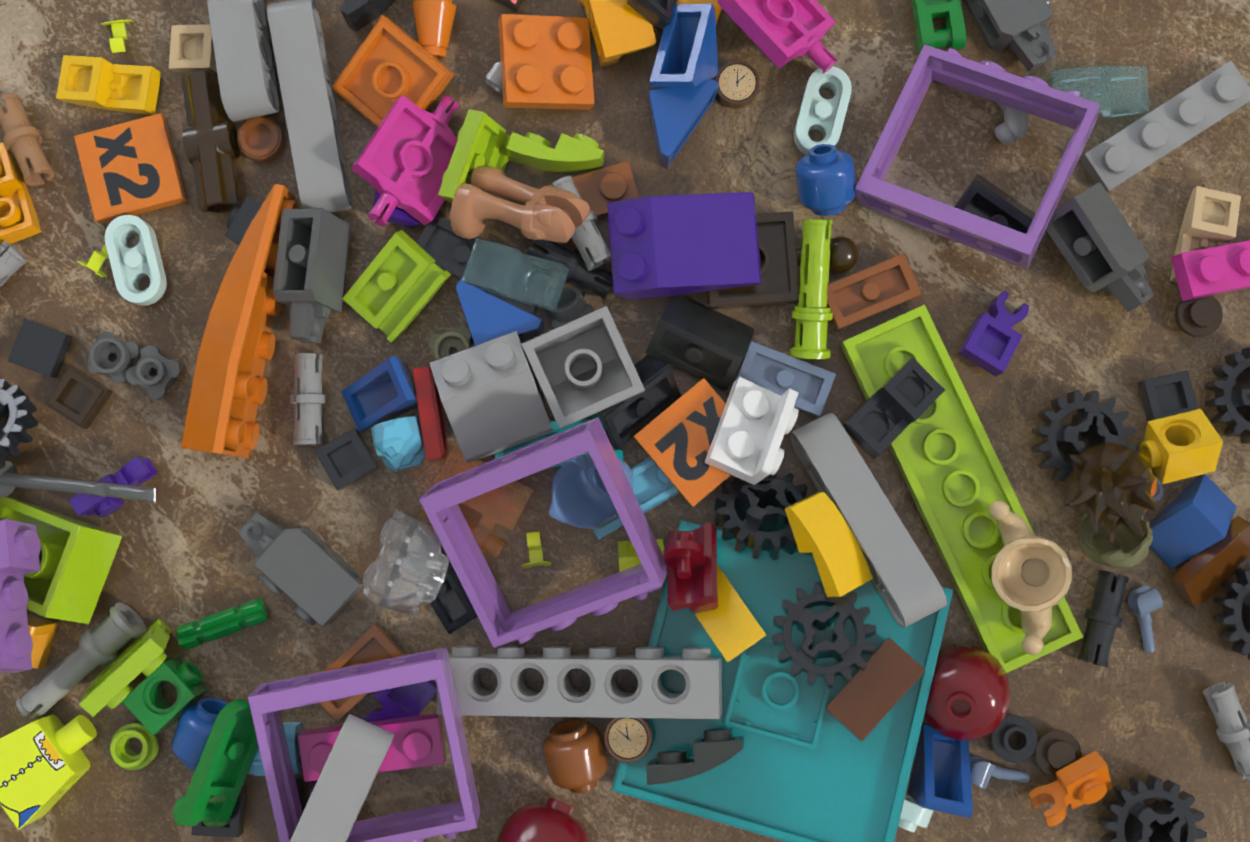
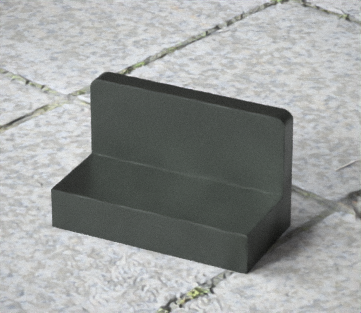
M674 295L663 312L645 353L700 379L704 378L707 382L727 391L745 356L755 330L714 309L709 310V307L684 295Z

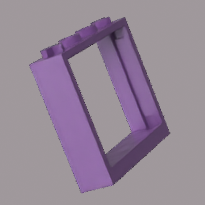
M924 44L855 188L858 204L1028 269L1096 124L1100 104L1081 98V92L1068 91L1066 93L1049 87L1045 81L1038 77L1026 75L1022 78L1005 72L1001 66L994 62L981 61L978 63L963 58L959 52L952 48H949L948 52ZM932 80L1075 129L1026 234L884 181Z
M599 417L433 484L419 499L493 648L508 642L519 641L520 644H523L533 638L536 632L551 627L552 631L564 629L573 624L577 617L590 612L594 616L603 615L617 607L620 601L635 597V600L646 599L648 593L661 589L668 572V565L664 562L663 554ZM589 452L641 564L511 612L458 504Z
M447 647L262 683L248 696L279 842H290L302 816V808L280 710L435 680L460 801L355 821L346 842H423L424 838L443 835L446 839H454L459 832L477 828L481 810Z

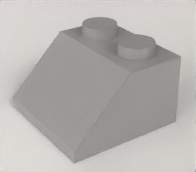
M607 306L522 343L559 429H563L645 392Z
M517 331L429 363L441 402L467 464L554 432Z

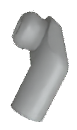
M997 103L1004 112V122L995 128V135L1003 145L1011 146L1018 138L1022 140L1027 134L1029 113Z

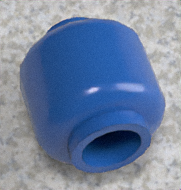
M820 144L812 147L809 150V154L800 158L795 165L799 201L814 214L820 216L838 214L845 210L847 204L856 196L853 159L845 151L837 150L834 145Z
M203 698L183 710L171 746L173 753L183 762L186 768L192 771L196 770L214 722L220 711L228 704L227 702L216 698Z

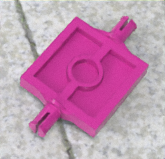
M719 0L717 2L730 16L732 21L751 38L763 54L779 69L793 58L806 54L823 71V74L829 71L838 61L820 42L822 37L836 24V21L816 0Z
M401 95L394 101L351 167L355 173L374 186L381 195L368 214L371 221L376 219L375 224L385 226L395 207L405 210L423 225L432 222L445 201L438 193L442 185L444 172L449 166L457 143V138L447 125L459 108L457 101L450 104L453 100L452 97L443 96L432 114L420 109L407 97Z

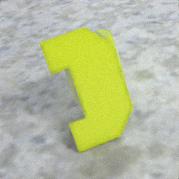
M117 20L101 23L104 26L111 25L113 38H110L109 42L112 53L126 52L124 40H127L124 23L134 21Z
M106 244L101 251L93 252L88 263L77 261L81 265L93 270L100 277H108L100 270L105 259H109Z
M540 531L526 533L530 563L521 565L522 568L542 565L552 566V562L543 561Z

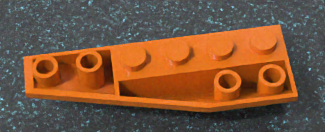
M274 185L249 225L227 268L211 308L197 356L181 448L249 459L250 450H254L257 446L260 433L259 424L255 423L258 405L264 403L268 387L267 379L263 378L266 360H271L275 350V335L271 333L274 315L278 316L283 305L276 301L273 293L283 209H299L295 196L284 185Z

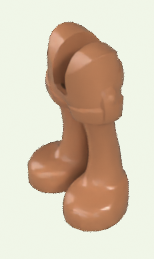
M485 165L476 167L472 172V185L462 183L457 188L451 206L450 219L453 232L465 239L478 237L482 234L487 219H495L521 229L522 234L528 239L567 243L575 233V228L581 226L588 217L590 206L586 201L570 191L552 186H544L541 189H537L508 178L505 172L497 167Z

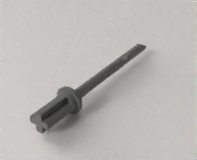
M5 461V467L0 469V497H6L14 491L15 487L156 502V488L19 474L15 465L10 461Z

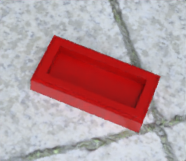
M429 366L413 369L425 459L430 462L448 460L449 451L442 402L432 370Z

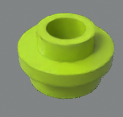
M130 723L121 727L113 735L110 744L113 760L126 770H139L148 766L155 759L159 749L157 735L153 736L142 723ZM132 738H138L142 742L143 748L141 753H135L131 750L130 741Z

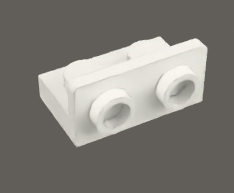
M739 377L733 383L704 463L753 485L769 474L774 475L784 457L785 451L780 448L783 436L792 430L798 417L799 410L794 408L798 392L789 388L782 395H778Z

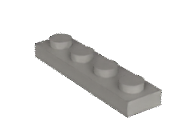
M1230 61L1082 155L1079 160L1094 183L1100 182L1106 192H1109L1250 102V87L1233 62Z

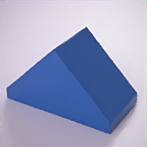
M713 4L673 5L670 23L664 26L649 82L652 87H696L718 75L715 8Z
M708 79L696 87H665L649 90L648 108L659 164L665 169H668L716 99L719 83L713 79Z
M459 280L456 290L475 346L517 331L520 341L541 335L545 327L542 319Z
M397 356L388 358L341 391L359 432L368 430L376 424L418 408L413 377L407 364Z
M1206 474L1199 475L1150 522L1153 540L1149 548L1168 568H1173L1224 539L1237 506Z
M923 725L920 732L908 792L921 807L970 818L973 814L969 741H958L943 737L928 725Z

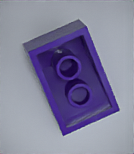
M753 192L649 196L607 203L614 294L630 301L762 284L755 196Z

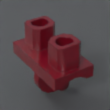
M710 522L691 531H669L668 545L665 546L663 551L664 562L668 565L667 604L672 611L688 608L694 614L715 610L718 607L716 528Z

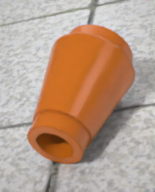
M453 0L413 1L412 7L418 43L437 59H446V50L448 49L457 6L453 4Z

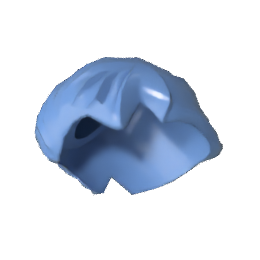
M589 452L564 461L561 468L554 475L551 486V504L548 513L550 517L578 528L600 529L608 521L619 518V515ZM617 457L633 490V472L625 461H621Z

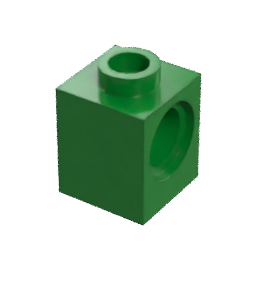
M177 657L164 661L128 694L122 702L154 736L169 729L180 718L183 710L187 706L197 703L209 689L202 683L204 676L192 662L188 660L182 661ZM165 681L171 682L177 689V699L174 704L169 703L162 694V687Z

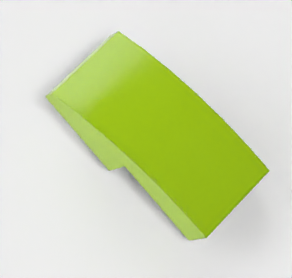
M512 132L506 146L509 161L542 171L570 174L587 173L601 169L604 164V150L598 148L599 144L592 138L577 133L574 134V137L562 133L555 149L550 148L551 143L537 134L527 132L524 137Z

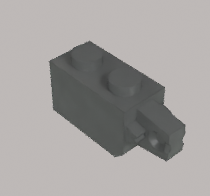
M963 0L988 47L1000 52L1010 47L1028 72L1046 64L1057 54L1046 25L1053 16L1050 0Z
M1100 182L1055 209L1046 230L1084 288L1092 292L1104 288L1110 295H1115L1127 312L1144 304L1154 296L1144 277L1146 271L1142 264L1150 256Z
M323 208L283 209L273 293L276 301L286 305L288 308L290 338L301 343H321L326 319L329 318L330 313H341L342 298L344 295L352 225Z
M256 513L238 533L258 557L253 564L263 572L259 576L260 580L273 592L279 595L282 592L287 594L296 603L293 607L294 611L310 625L314 626L318 623L322 627L332 623L369 583L310 528L286 529L263 513Z

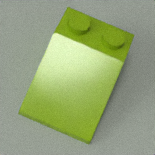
M9 496L0 497V520L8 519L36 525L37 535L41 543L39 553L40 571L23 575L24 585L28 592L26 608L46 618L89 624L122 536L90 523Z

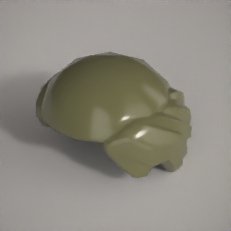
M1084 513L1080 521L1078 540L1082 551L1095 563L1123 569L1138 565L1148 555L1149 547L1153 540V532L1150 528V522L1145 521L1142 515L1140 523L1145 533L1144 536L1140 538L1121 523L1116 528L1114 544H1109L1103 521L1101 522L1099 533H1094L1091 518Z

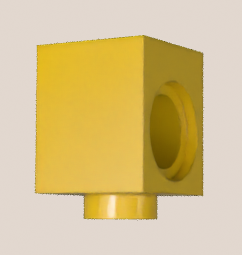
M1197 409L1148 421L1144 442L1140 444V454L1152 465V469L1160 482L1166 484L1215 472L1223 440L1203 411Z

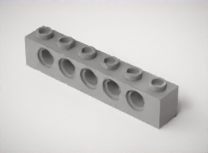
M460 645L452 646V653L448 654L461 716L720 719L722 714V656L711 655V648L685 647L682 648V655H664L663 647H636L635 655H617V647L595 646L589 647L588 655L571 654V647L546 646L543 647V654H525V646H498L497 654H480V646ZM482 668H489L496 674L498 684L495 691H488L481 685L479 674ZM527 668H534L542 674L544 678L542 691L535 692L526 686L524 674ZM572 669H582L589 675L591 686L588 692L576 691L571 686L569 676ZM628 669L636 675L638 688L635 692L626 693L617 687L615 682L617 670ZM669 669L679 671L686 681L685 690L680 693L668 692L661 682L662 673ZM437 691V715H442Z

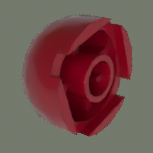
M956 644L946 645L939 649L924 713V719L927 724L943 737L958 741L979 740L994 732L1006 717L1011 699L1008 674L999 660L983 648L972 646V648L966 646L956 647Z
M548 798L546 805L528 804L518 808L506 820L496 842H590V836L585 826L572 817L574 807L562 801Z

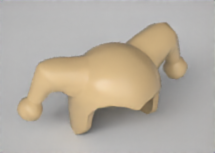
M994 501L989 507V514L998 521V530L1004 547L998 552L992 565V583L1001 599L1009 606L1019 609L1021 627L1025 633L1022 647L1025 653L1036 655L1041 653L1044 646L1042 639L1051 628L1052 607L1057 605L1068 593L1072 582V565L1066 552L1054 541L1041 536H1035L1024 519L1010 511L1008 504L1004 501Z

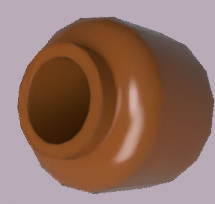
M568 719L554 725L550 730V735L546 737L543 743L542 750L549 776L553 784L560 788L570 789L573 793L587 792L596 786L597 780L607 771L608 759L602 736L597 727L586 724L582 719Z

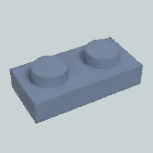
M751 341L736 380L742 377L778 395H782L789 388L797 391L798 396L794 408L818 418L821 416L836 374Z

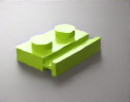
M469 109L464 124L459 130L457 143L449 166L444 172L442 185L438 193L439 196L451 204L457 188L462 183L472 185L471 174L476 167L488 165L505 171L509 159L506 146L511 135H507L505 133L506 130L486 113Z
M400 230L391 237L342 299L375 329H381L388 336L386 339L392 343L400 337L451 274L447 270L443 271L435 264L436 260L403 230Z
M158 618L141 637L131 643L90 682L91 685L87 688L79 705L92 717L106 705L111 710L119 705L131 692L132 687L129 683L141 672L146 677L149 676L167 658L164 650L172 629Z

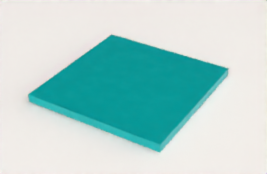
M680 520L678 530L691 531L702 525ZM716 529L717 564L767 635L730 662H727L694 613L688 608L672 611L667 604V572L648 647H663L664 655H682V648L709 647L711 648V655L722 656V714L720 719L645 718L653 731L652 746L648 753L637 761H618L611 791L784 842H895L953 590L942 587L946 596L947 606L905 628L900 627L894 620L871 580L841 596L845 599L848 595L855 592L858 596L854 607L857 610L869 607L870 615L863 622L864 624L876 625V634L865 638L866 641L875 645L874 653L890 638L926 670L869 735L860 742L825 709L847 684L841 676H835L833 688L831 689L827 688L824 678L817 677L814 686L810 687L807 684V673L802 671L795 678L790 676V670L793 665L792 661L779 663L777 655L785 647L773 645L772 642L773 635L783 633V630L773 625L774 616H787L781 605L784 599L796 604L798 602L796 589L801 587L807 595H812L816 582H820L823 593H826L813 554L799 553V550H796L795 554L790 555L782 548L779 549L777 560H772L768 551H761L759 558L754 559L751 548L746 547L738 553L735 551L736 539L723 541L721 538L722 530ZM821 605L809 609L815 613L829 611L832 607ZM848 619L843 627L844 635L855 646V628L851 620ZM835 622L831 627H827L823 631L817 628L814 629L816 634L813 648L817 643L820 644L825 639L831 643L834 642L832 640V632ZM793 625L791 638L798 652L805 642L804 634L797 629V626ZM861 653V657L864 658L866 662L873 655ZM833 657L818 659L815 665L830 666L839 662ZM855 667L850 668L852 677H854L859 670ZM669 669L662 673L661 682L668 692L680 693L685 690L686 681L679 671ZM731 728L733 737L744 736L743 749L721 765L687 779L647 785L646 765L651 760H658V752L685 750L686 758H694L693 742L696 739L704 738V730Z

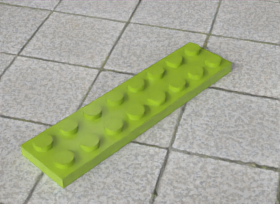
M925 304L843 341L840 346L866 401L912 357L945 389L916 421L909 424L888 447L983 649L996 657L1006 673L1083 638L1065 597H1063L1057 605L1052 607L1051 628L1042 639L1044 646L1041 653L1036 655L1025 653L1022 647L1025 633L1021 627L1019 609L1009 606L998 596L992 583L991 568L996 555L1004 546L998 530V521L990 516L989 507L994 501H1004L1009 505L1010 511L1021 516L1032 532L1033 530Z

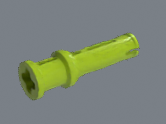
M803 219L799 305H795L794 310H792V318L796 320L795 347L790 348L789 356L802 359H828L831 356V350L826 348L828 321L833 319L831 307H827L830 238L833 220Z

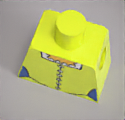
M52 714L33 721L0 738V805L18 830L42 818L90 768V761L81 748L97 736V731L87 717L78 715L64 726L60 719Z

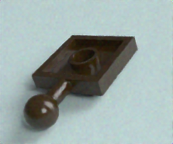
M793 211L756 214L759 253L764 262L761 269L762 284L708 291L709 310L799 303L798 266H801L802 248H796ZM844 236L832 238L830 240L829 269L835 272H846L853 268L859 257V251L855 242Z

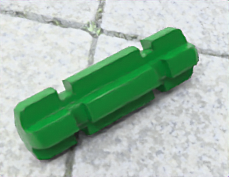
M258 598L241 604V608L238 606L231 607L199 619V622L196 620L181 625L176 629L179 645L184 650L204 644L205 641L210 642L244 630L246 625L252 627L268 620V610L264 601Z

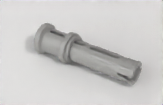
M115 603L110 608V615L94 629H86L81 634L77 648L29 691L16 700L18 710L25 717L34 710L35 712L29 716V720L36 721L41 719L51 707L98 665L104 666L112 663L117 658L118 650L133 637L139 638L146 632V626L141 617L126 604Z

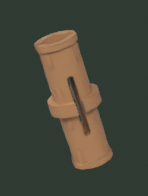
M12 93L3 94L1 98L6 106L2 107L0 102V124L5 133L3 143L6 149L14 154L27 185L38 186L45 184L41 173L44 174L47 181L52 180L55 173L50 167L40 145L43 140L41 133L36 127L31 125L20 96Z

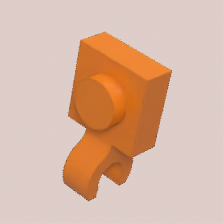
M1095 750L1055 772L1057 780L1048 785L1034 788L1029 793V798L1034 808L1039 807L1043 803H1052L1054 805L1042 814L1044 822L1048 827L1056 826L1065 819L1067 806L1073 811L1084 804L1096 803L1105 796L1107 791L1112 789L1107 763Z

